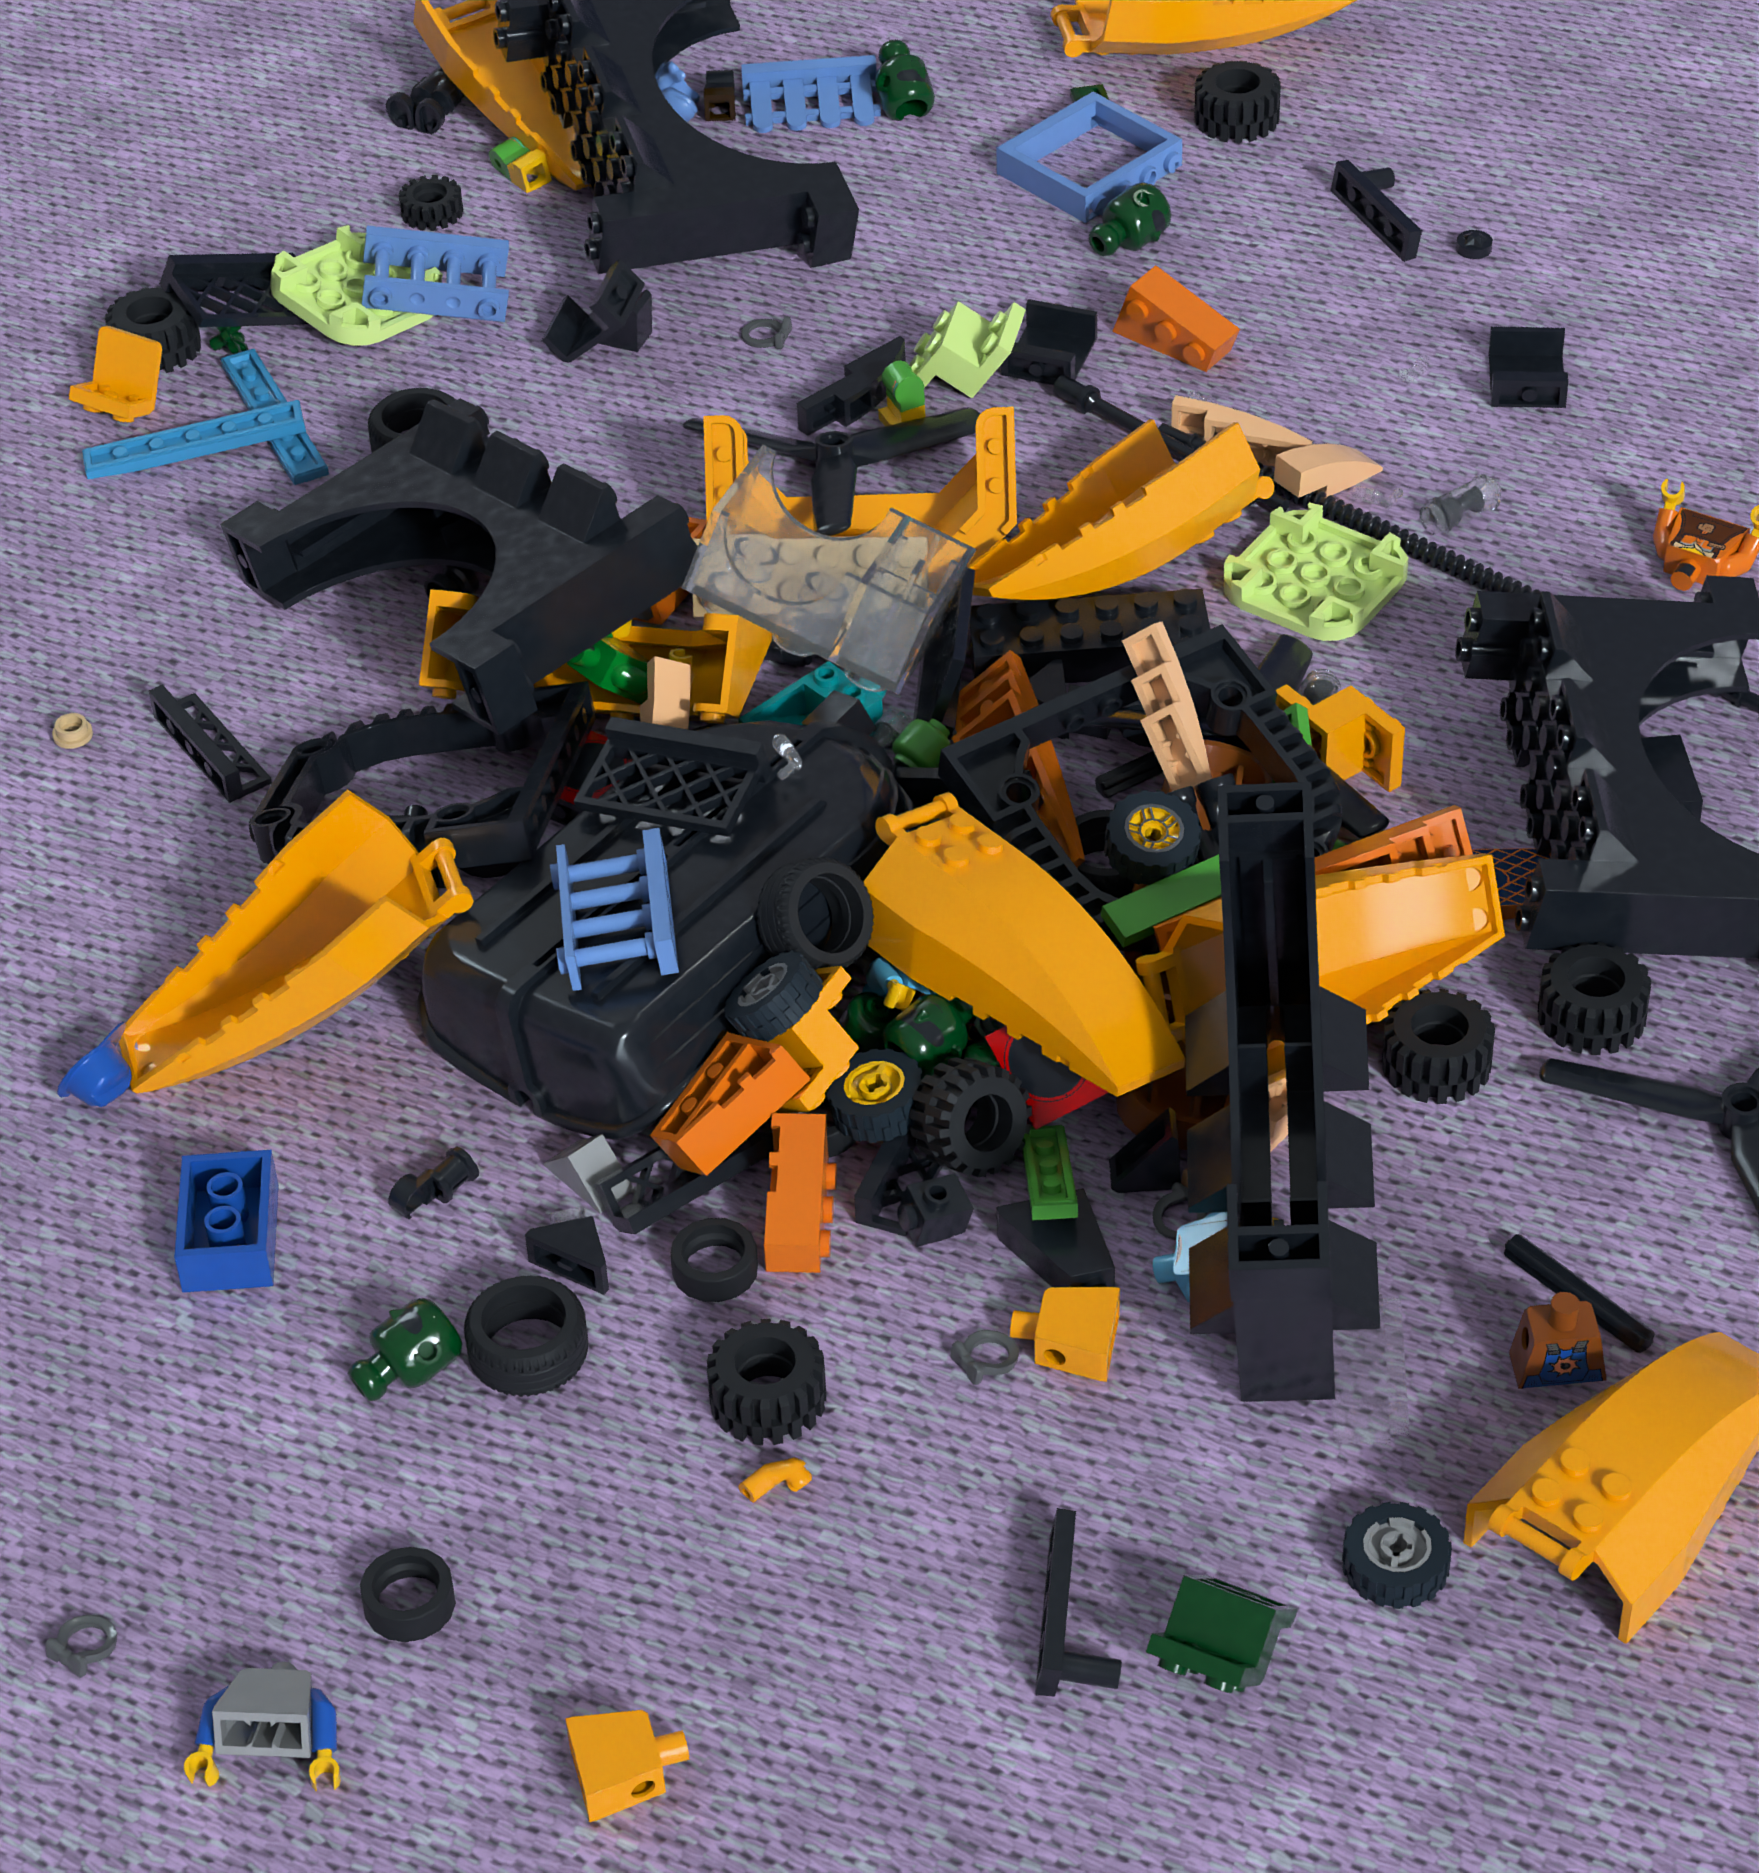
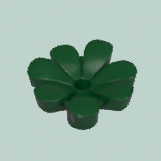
M241 326L216 327L219 330V334L209 339L210 346L214 351L220 350L225 346H228L233 354L248 350L247 344L244 343V335L238 332Z

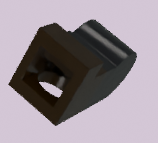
M734 70L706 71V85L704 88L705 121L736 120ZM716 106H726L730 108V111L725 114H714L711 112V109Z

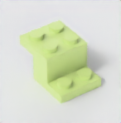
M958 301L950 312L946 310L941 312L933 325L934 331L932 334L924 333L914 349L918 354L909 364L912 372L921 378L924 388L936 375L970 398H973L1011 354L1026 309L1013 302L1005 313L999 311L990 322Z

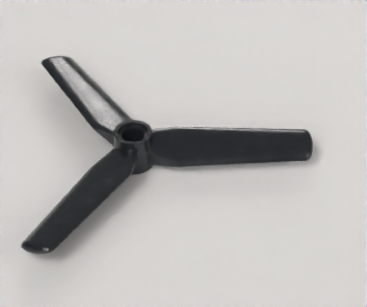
M964 408L851 435L840 431H829L819 434L815 438V443L747 428L742 429L747 436L749 445L816 462V470L811 478L814 534L818 537H827L842 533L851 526L857 467L882 462L975 434L976 421L981 413L974 408ZM689 419L683 423V428L704 434L703 419Z
M1282 634L1260 663L1258 669L1275 690L1287 684L1297 692L1310 665L1313 652L1299 639L1288 634ZM1119 710L1112 716L1100 717L1084 726L1145 731L1140 720L1147 717L1145 711ZM1197 714L1202 736L1225 738L1226 744L1251 752L1237 735L1224 736L1215 733L1206 723V714ZM1328 767L1340 789L1342 801L1341 825L1359 839L1385 830L1389 825V819Z
M1554 1058L1547 1059L1541 1065L1539 1077L1545 1083L1688 1119L1717 1123L1721 1134L1731 1140V1161L1759 1214V1068L1754 1071L1747 1083L1732 1084L1723 1091V1094H1719L1698 1087Z

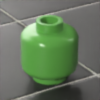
M921 719L912 720L893 742L894 764L898 763L905 767L939 768L941 749L951 745L947 738L950 735L949 730L935 719H931L929 722Z

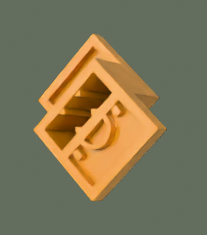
M1287 684L1275 690L1277 692L1275 704L1279 709L1285 710L1294 703H1298L1308 709L1312 747L1317 752V757L1343 780L1363 771L1388 792L1401 786L1405 727L1396 718H1392L1378 707L1369 697L1364 696L1350 685L1312 705L1305 696L1300 695Z
M842 966L817 968L815 970L823 980V983H821L823 989L819 993L818 1000L814 1002L811 1006L812 1008L800 1021L792 1025L783 1034L768 1041L782 1045L811 1078L807 1084L775 1113L810 1112L816 1109L824 1101L825 1091L832 1082L848 1070L850 1066L849 1060L859 1049L858 1045L828 1011L838 1004L843 996L842 990L852 979Z

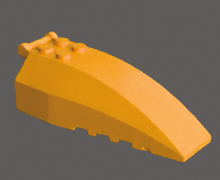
M415 0L413 24L444 73L464 95L508 138L514 136L529 150L539 149L545 153L548 169L553 178L575 191L589 186L583 184L580 172L581 167L578 161H573L571 156L570 143L575 140L574 127L563 128L558 115H553L548 92L544 93L542 90L540 74L545 72L543 57L506 62L501 49L495 47L493 30L498 28V20L495 13V3L498 0H467L444 9L440 7L433 8L428 0ZM482 9L484 10V11L478 12V13H476V14H473V15H470V16L461 18V19H459V20L450 22L451 20H454V19H456V18H459V17H462V16L471 14V13H473V12H476V11H479V10H482Z
M1075 0V5L1061 4L1055 6L1051 10L1050 15L1054 25L1059 27L1064 40L1062 47L1068 57H1077L1082 52H1094L1099 55H1108L1109 53L1168 55L1216 50L1261 42L1312 24L1357 0ZM1071 22H1078L1083 35L1075 34Z
M1149 419L1093 460L1067 482L1069 491L1061 498L1056 500L1055 497H1050L1042 503L1044 512L1032 521L1031 518L1022 520L1018 524L1020 532L1009 542L1006 539H1000L990 547V550L970 564L967 568L975 570L972 595L1016 600H1046L1084 595L1120 585L1157 569L1195 544L1203 543L1212 538L1215 534V529L1223 523H1229L1240 517L1242 514L1241 510L1255 499L1270 498L1274 492V482L1268 476H1259L1260 468L1238 422L1230 424L1176 464L1154 419ZM961 573L947 584L950 593L955 592Z
M347 789L296 835L253 881L257 886L255 891L241 906L235 903L231 905L225 912L229 919L213 937L203 936L196 944L200 951L184 969L176 966L165 978L164 983L159 989L155 990L127 1020L119 1045L122 1057L131 1069V1090L135 1093L150 1092L206 1077L233 1067L289 1041L353 1001L396 964L405 959L413 949L430 934L437 931L454 913L466 912L472 907L474 901L470 889L463 885L454 861L456 852L453 843L447 838H439L431 842L419 853L389 816ZM437 866L447 890L442 896L439 895L431 873ZM136 1041L138 1045V1050H136L135 1048Z
M946 792L935 796L933 802L897 816L887 814L876 820L875 828L879 838L890 847L863 881L864 886L868 889L867 892L870 894V900H872L874 915L873 932L868 944L870 948L909 978L951 1001L957 997L973 1006V1015L985 1020L992 1017L1006 1025L1007 1034L1019 1040L1025 1036L1041 1045L1043 1055L1055 1062H1061L1068 1066L1069 1070L1116 1097L1184 1068L1185 1057L1153 999L1126 959L1095 920L1039 865L972 815L961 809L952 793ZM938 818L940 819L939 821H936L929 825L921 826L913 831L906 832V830H909L911 828L917 827L919 825L925 824Z
M1483 853L1428 859L1315 875L1319 986L1366 1009V1025L1372 1021L1380 1022L1388 1016L1387 1011L1396 1003L1403 1000H1411L1419 995L1418 990L1432 980L1443 979L1452 973L1456 966L1465 964L1505 937L1492 854ZM1222 899L1184 914L1162 952L1145 955L1135 960L1138 975L1143 976L1146 990L1177 1042L1182 1040L1185 1043V1016L1226 991ZM1165 970L1175 1022L1169 1024L1160 976V972ZM1280 1040L1272 1041L1267 1048L1268 1085L1286 1077L1284 1042Z
M1722 1332L1706 1334L1676 1347L1587 1400L1526 1442L1467 1503L1463 1543L1472 1547L1488 1529L1501 1537L1507 1534L1559 1567L1558 1572L1572 1581L1576 1580L1592 1562L1598 1564L1623 1602L1618 1640L1627 1644L1680 1585L1704 1545L1716 1520L1719 1519L1724 1511L1726 1503L1736 1486L1739 1485L1745 1475L1746 1469L1753 1457L1759 1451V1354ZM1523 1518L1524 1520L1528 1521V1522L1531 1523L1532 1525H1534V1526H1536L1537 1528L1541 1529V1530L1544 1531L1545 1533H1547V1534H1549L1550 1536L1554 1537V1538L1557 1539L1558 1541H1560V1542H1562L1563 1544L1567 1545V1546L1570 1547L1571 1549L1569 1550V1549L1565 1548L1564 1546L1560 1545V1544L1557 1543L1556 1541L1552 1540L1551 1538H1549V1537H1547L1546 1535L1542 1534L1541 1532H1539L1538 1530H1536V1529H1534L1533 1527L1529 1526V1525L1526 1524L1525 1522L1521 1521V1519Z

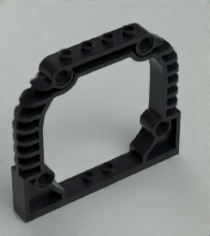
M1223 624L1174 645L1173 648L1183 671L1195 710L1206 714V723L1212 731L1224 736L1237 735L1250 749L1275 783L1312 782L1314 858L1332 851L1342 822V801L1339 786L1332 777L1328 766L1317 757V752L1314 748L1306 743L1303 739V734L1290 723L1287 714L1275 704L1277 697L1275 689ZM1131 664L942 748L940 751L938 776L955 796L964 811L1001 836L1054 878L1095 920L1113 944L1117 945L1119 951H1142V954L1145 956L1160 952L1155 934L1124 948L1101 917L1102 906L1119 898L1100 891L1080 873L1037 815L1040 787L1031 776L1024 774L1027 767L1029 749L1067 732H1076L1085 724L1100 717L1112 716L1120 708L1139 700L1131 682L1132 679L1138 676Z
M588 681L534 688L535 692L532 695L538 710L501 735L494 733L454 709L452 703H448L442 712H437L434 706H425L419 715H414L410 708L400 710L397 717L391 719L387 713L378 714L371 724L365 725L361 720L351 723L345 734L340 735L338 739L335 733L331 731L321 738L307 740L296 745L249 821L250 836L252 841L256 842L260 860L263 863L269 864L296 835L309 825L325 795L348 785L356 772L385 761L410 756L495 746L498 751L502 752L517 751L526 747L538 750L537 758L533 767L529 769V775L524 786L506 788L495 795L472 804H449L438 809L434 814L391 820L419 853L436 839H449L453 843L456 852L454 861L457 868L532 860L597 718ZM438 866L433 869V871H440Z

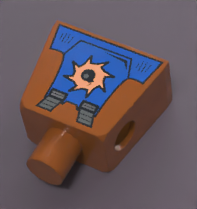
M1559 1292L1552 1297L1551 1304L1529 1306L1524 1309L1509 1350L1518 1389L1607 1380L1600 1331L1590 1302L1579 1301L1574 1294L1569 1292Z

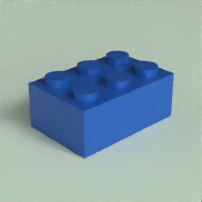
M272 1149L182 1156L174 1254L182 1293L272 1287L274 1285L279 1184Z

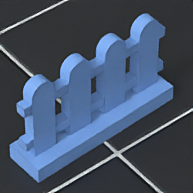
M875 55L741 64L744 102L751 101L752 113L745 114L746 126L753 125V130L758 133L770 132L773 129V124L787 123V127L790 130L799 131L807 127V121L819 120L825 128H836L841 124V119L854 118V122L857 125L868 126L874 123L875 116H881L880 104L873 105L872 93L877 92L875 85L877 73ZM851 94L853 106L840 107L838 95ZM818 96L819 108L806 109L805 97ZM784 99L785 111L772 112L771 100Z

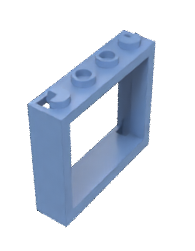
M1093 91L996 147L997 174L1082 222L1087 223L1098 215H1103L1105 206L1130 186L1137 183L1154 185L1158 179L1166 174L1175 173V169L1182 165V139ZM1098 125L1147 151L1087 188H1083L1036 162Z

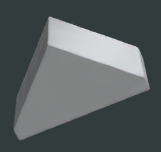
M603 1134L578 1140L544 1163V1166L600 1214L606 1209L594 1184L622 1168ZM627 1180L611 1188L617 1202L635 1191L632 1183Z

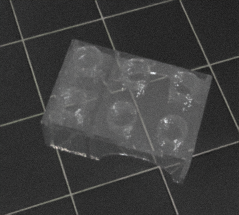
M762 445L713 508L681 588L701 597L700 602L709 613L739 615L772 632V638L775 643L791 654L798 656L817 654L843 667L846 677L862 689L873 692H881L888 689L899 695L943 626L954 597L960 587L961 580L968 570L977 549L892 507L879 525L864 534L842 538L817 533L796 520L782 503L775 487L773 475L777 451Z

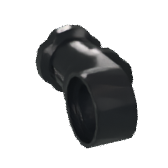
M457 1146L451 1148L446 1152V1159L434 1169H426L418 1177L411 1173L401 1177L391 1189L388 1204L405 1218L411 1219L412 1216L410 1214L422 1204L428 1205L435 1198L442 1203H448L452 1200L455 1190L466 1181H474L479 1176L478 1166L464 1149Z

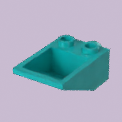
M827 661L738 718V722L748 723L772 720L802 725V722L835 690L861 701L876 727L869 735L873 738L877 735L879 726L884 724L882 699L887 692V683L881 674L872 671L862 674L856 680L830 661Z

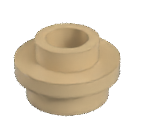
M68 713L59 717L52 731L55 744L66 749L81 747L87 744L93 736L91 724L83 715L78 713Z

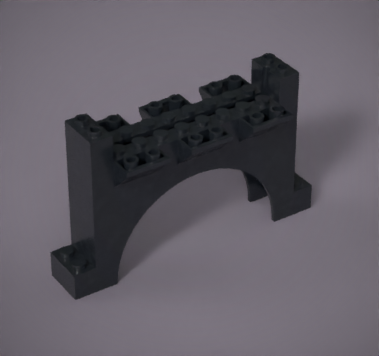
M730 0L496 1L495 13L498 20V28L493 30L495 47L501 49L506 62L543 57L545 72H541L540 82L543 92H548L550 96L553 115H558L563 128L574 127L575 140L570 143L571 156L573 161H578L581 167L580 172L583 184L589 185L593 195L592 212L587 214L589 239H585L584 249L587 260L593 261L598 274L607 273L610 266L619 259L630 269L795 244L798 245L799 252L805 254L811 268L851 259L859 208L836 162H780L731 149L712 140L687 123L668 103L658 86L656 76L681 51L705 39L740 31V24L730 5Z
M461 398L448 406L435 399L430 400L426 404L418 425L280 511L275 508L271 509L256 501L220 524L244 584L255 593L284 610L336 584L394 568L423 565L454 566L477 571L491 577L489 584L473 607L450 629L429 644L434 652L454 662L465 693L452 702L454 709L498 735H501L538 710L532 695L535 692L533 684L633 618L650 620L654 617L651 606L703 573L698 559L700 551L692 539L687 525L689 517L680 504L673 503L657 495L621 519L615 504L617 503L616 493L608 483L601 482L587 475L584 471H578L564 463L557 467L551 482L548 473L549 462L542 451L534 449L520 442L517 438H512L500 431H495L488 437L490 434L487 427L489 419L485 411L480 406H475Z
M1706 576L1701 592H1696L1694 602L1552 595L1548 591H1541V594L1477 591L1473 606L1468 607L1465 612L1463 637H1458L1456 641V660L1462 663L1464 676L1467 679L1509 681L1510 690L1508 696L1503 697L1500 703L1501 721H1506L1508 729L1506 745L1508 750L1513 751L1516 767H1526L1529 765L1530 777L1528 783L1523 784L1520 789V806L1522 809H1526L1528 817L1526 824L1527 836L1529 839H1533L1537 855L1546 856L1551 853L1550 859H1538L1533 876H1528L1526 879L1523 905H1518L1516 908L1515 927L1517 931L1522 932L1525 949L1562 951V948L1568 945L1578 947V943L1588 942L1589 945H1597V942L1607 943L1606 946L1608 947L1619 946L1624 948V953L1759 959V853L1732 842L1694 817L1673 797L1654 772L1646 756L1639 726L1649 717L1679 701L1706 694L1748 691L1749 683L1741 658L1748 640L1759 639V596L1754 579Z
M1312 782L1219 785V865L1226 991L1185 1016L1186 1095H1230V1105L1187 1130L1188 1213L1227 1212L1228 1226L1189 1248L1190 1333H1236L1241 1402L1335 1399L1333 1330L1380 1329L1377 1243L1328 1219V1209L1375 1207L1371 1124L1324 1101V1092L1369 1090L1366 1009L1319 986ZM1280 1040L1284 1042L1291 1225H1284V1220H1274L1273 1226L1267 1048L1272 1041Z

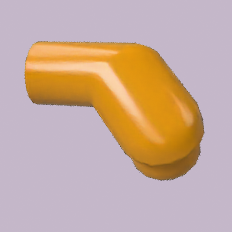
M794 1457L764 1464L739 1483L738 1488L745 1497L754 1503L784 1480L787 1482L790 1490L797 1492L812 1480V1474L805 1468L806 1462Z

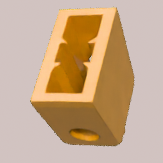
M1048 1288L1043 1294L1040 1313L1013 1310L1010 1338L1034 1340L1035 1364L1107 1382L1120 1316V1288Z
M643 1710L565 1718L569 1747L589 1822L602 1819L665 1793L663 1766L690 1760L683 1730L654 1737L648 1713Z

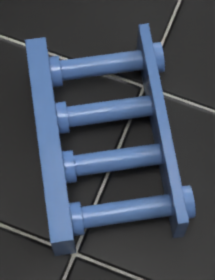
M367 225L363 262L375 264V276L365 275L362 305L371 309L505 322L509 290L496 288V276L505 277L509 240ZM389 265L411 267L410 279L389 277ZM436 267L438 270L446 271V283L425 281V269ZM461 273L482 275V287L461 285Z
M660 828L642 831L644 848L636 849L637 854L569 865L565 844L556 845L557 863L550 864V871L554 890H560L564 947L556 948L560 973L561 975L569 973L573 991L582 989L580 967L648 955L649 959L657 958L661 976L679 973L667 860ZM640 871L641 875L647 874V876L639 877L638 882L574 892L573 889L574 882ZM643 899L644 903L650 902L642 904V909L576 920L575 910ZM646 927V931L653 930L652 932L645 933L644 938L578 949V938Z

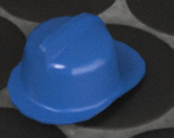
M124 1022L118 1024L96 1048L83 1056L68 1071L57 1089V1094L61 1098L73 1095L89 1106L104 1107L124 1094L129 1088L132 1078L131 1069L116 1049V1045L125 1031L126 1024Z

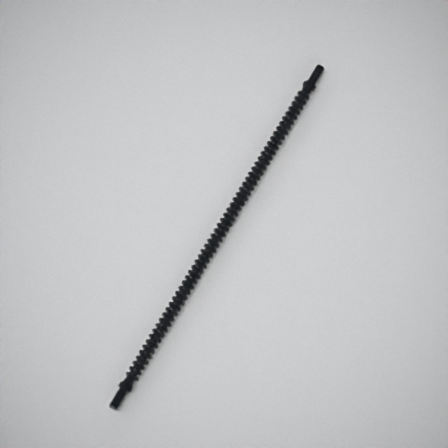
M1162 423L1158 428L1160 431L1195 450L1207 442L1197 433L1191 436L1165 423ZM1258 462L1259 474L1268 476L1273 480L1275 493L1280 496L1284 494V498L1287 500L1293 498V502L1296 505L1302 502V506L1305 509L1308 508L1309 502L1322 505V517L1329 515L1331 521L1339 519L1340 525L1348 523V528L1354 529L1357 527V532H1366L1367 536H1375V539L1380 541L1390 532L1401 538L1400 546L1407 555L1412 553L1414 559L1422 557L1424 564L1431 561V566L1433 568L1440 566L1442 572L1450 570V575L1453 577L1459 574L1461 581L1469 579L1470 585L1478 583V587L1481 590L1487 587L1490 592L1541 594L1539 589L1532 592L1530 585L1522 587V582L1519 580L1513 583L1510 576L1503 579V574L1501 572L1494 574L1491 567L1484 570V565L1482 563L1475 565L1473 559L1465 561V556L1462 554L1456 557L1455 551L1450 550L1447 552L1444 546L1437 548L1435 542L1428 544L1425 537L1419 539L1416 533L1409 535L1407 529L1400 531L1398 525L1391 526L1388 520L1382 522L1379 516L1372 518L1370 512L1363 514L1361 508L1354 510L1352 504L1345 505L1342 499L1336 501L1333 495L1327 497L1324 491L1318 492L1316 490L1298 498L1274 481V472L1271 467L1267 466L1264 468L1263 464ZM1750 688L1747 692L1713 694L1714 697L1724 696L1730 700L1731 704L1737 707L1743 705L1759 712V695L1751 692Z

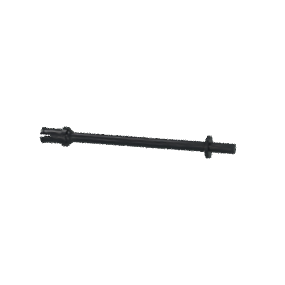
M1067 374L1061 375L1054 384V395L1076 405V409L1083 414L1096 412L1131 432L1145 423L1101 399L1100 390L1093 385L1085 386ZM1160 431L1171 454L1183 460L1195 451L1192 447ZM1273 492L1270 498L1255 499L1247 506H1251L1256 501H1259L1274 510L1281 506L1284 512H1286L1290 502Z

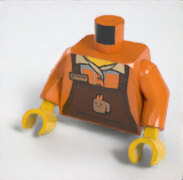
M1665 479L1661 485V495L1665 504L1664 508H1659L1653 541L1657 556L1664 561L1663 572L1672 574L1670 577L1672 585L1676 589L1686 591L1695 582L1704 584L1706 576L1737 577L1747 573L1759 553V505L1754 507L1750 514V519L1754 526L1750 534V528L1681 507L1679 512L1675 511L1676 506L1681 504L1685 498V486L1681 481L1680 491L1674 495L1668 494L1669 481Z

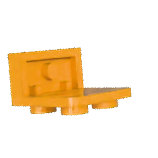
M112 326L101 327L98 331L93 379L90 382L71 385L69 400L83 404V409L86 411L110 413L114 420L120 422H133L136 417L149 415L155 409L162 355L161 344L158 341Z

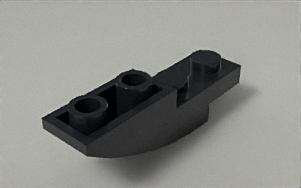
M899 336L844 366V378L797 403L798 430L809 436L835 421L847 427L874 409L887 396V388L883 385L881 379L885 368L895 361L902 360L906 362L905 339Z

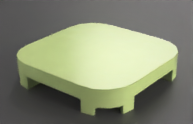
M347 225L337 228L336 240L297 257L291 256L286 251L276 255L275 264L271 270L270 289L272 296L280 304L327 337L339 343L352 346H367L381 342L432 318L434 315L371 309L362 305L365 275L375 276V264L363 262L366 233L350 232V226ZM389 265V277L410 279L411 267ZM436 267L425 271V281L442 283L443 274Z
M1309 502L1308 510H1291L1288 512H1284L1280 506L1270 513V525L1238 557L1231 554L1228 555L1224 562V594L1230 603L1246 612L1307 637L1322 641H1338L1352 637L1361 631L1403 587L1407 579L1409 557H1407V554L1400 546L1401 538L1389 532L1380 541L1322 518V505Z

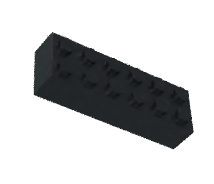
M1181 589L1175 591L971 606L968 643L973 679L1011 650L1021 658L1029 679L1054 659H1062L1065 684L1093 682L1131 665V660L1122 640L1154 623L1163 622L1172 644L1181 638L1188 636L1192 638L1210 630L1203 589Z

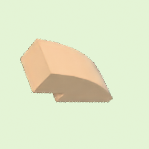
M1330 443L1312 444L1277 454L1274 481L1298 498L1316 490L1318 492H1326L1328 497L1383 471V467L1359 450L1345 445Z

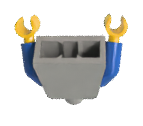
M284 1661L275 1663L271 1669L245 1668L239 1671L230 1685L205 1701L194 1743L199 1746L198 1751L189 1755L184 1762V1771L191 1784L194 1781L195 1773L204 1767H207L205 1770V1782L208 1787L217 1782L220 1773L212 1758L215 1749V1754L310 1758L312 1752L317 1753V1759L311 1763L309 1768L312 1788L317 1792L316 1778L325 1772L333 1774L334 1790L340 1785L339 1765L332 1758V1752L337 1751L336 1710L321 1689L312 1688V1676L307 1670H297L293 1664Z

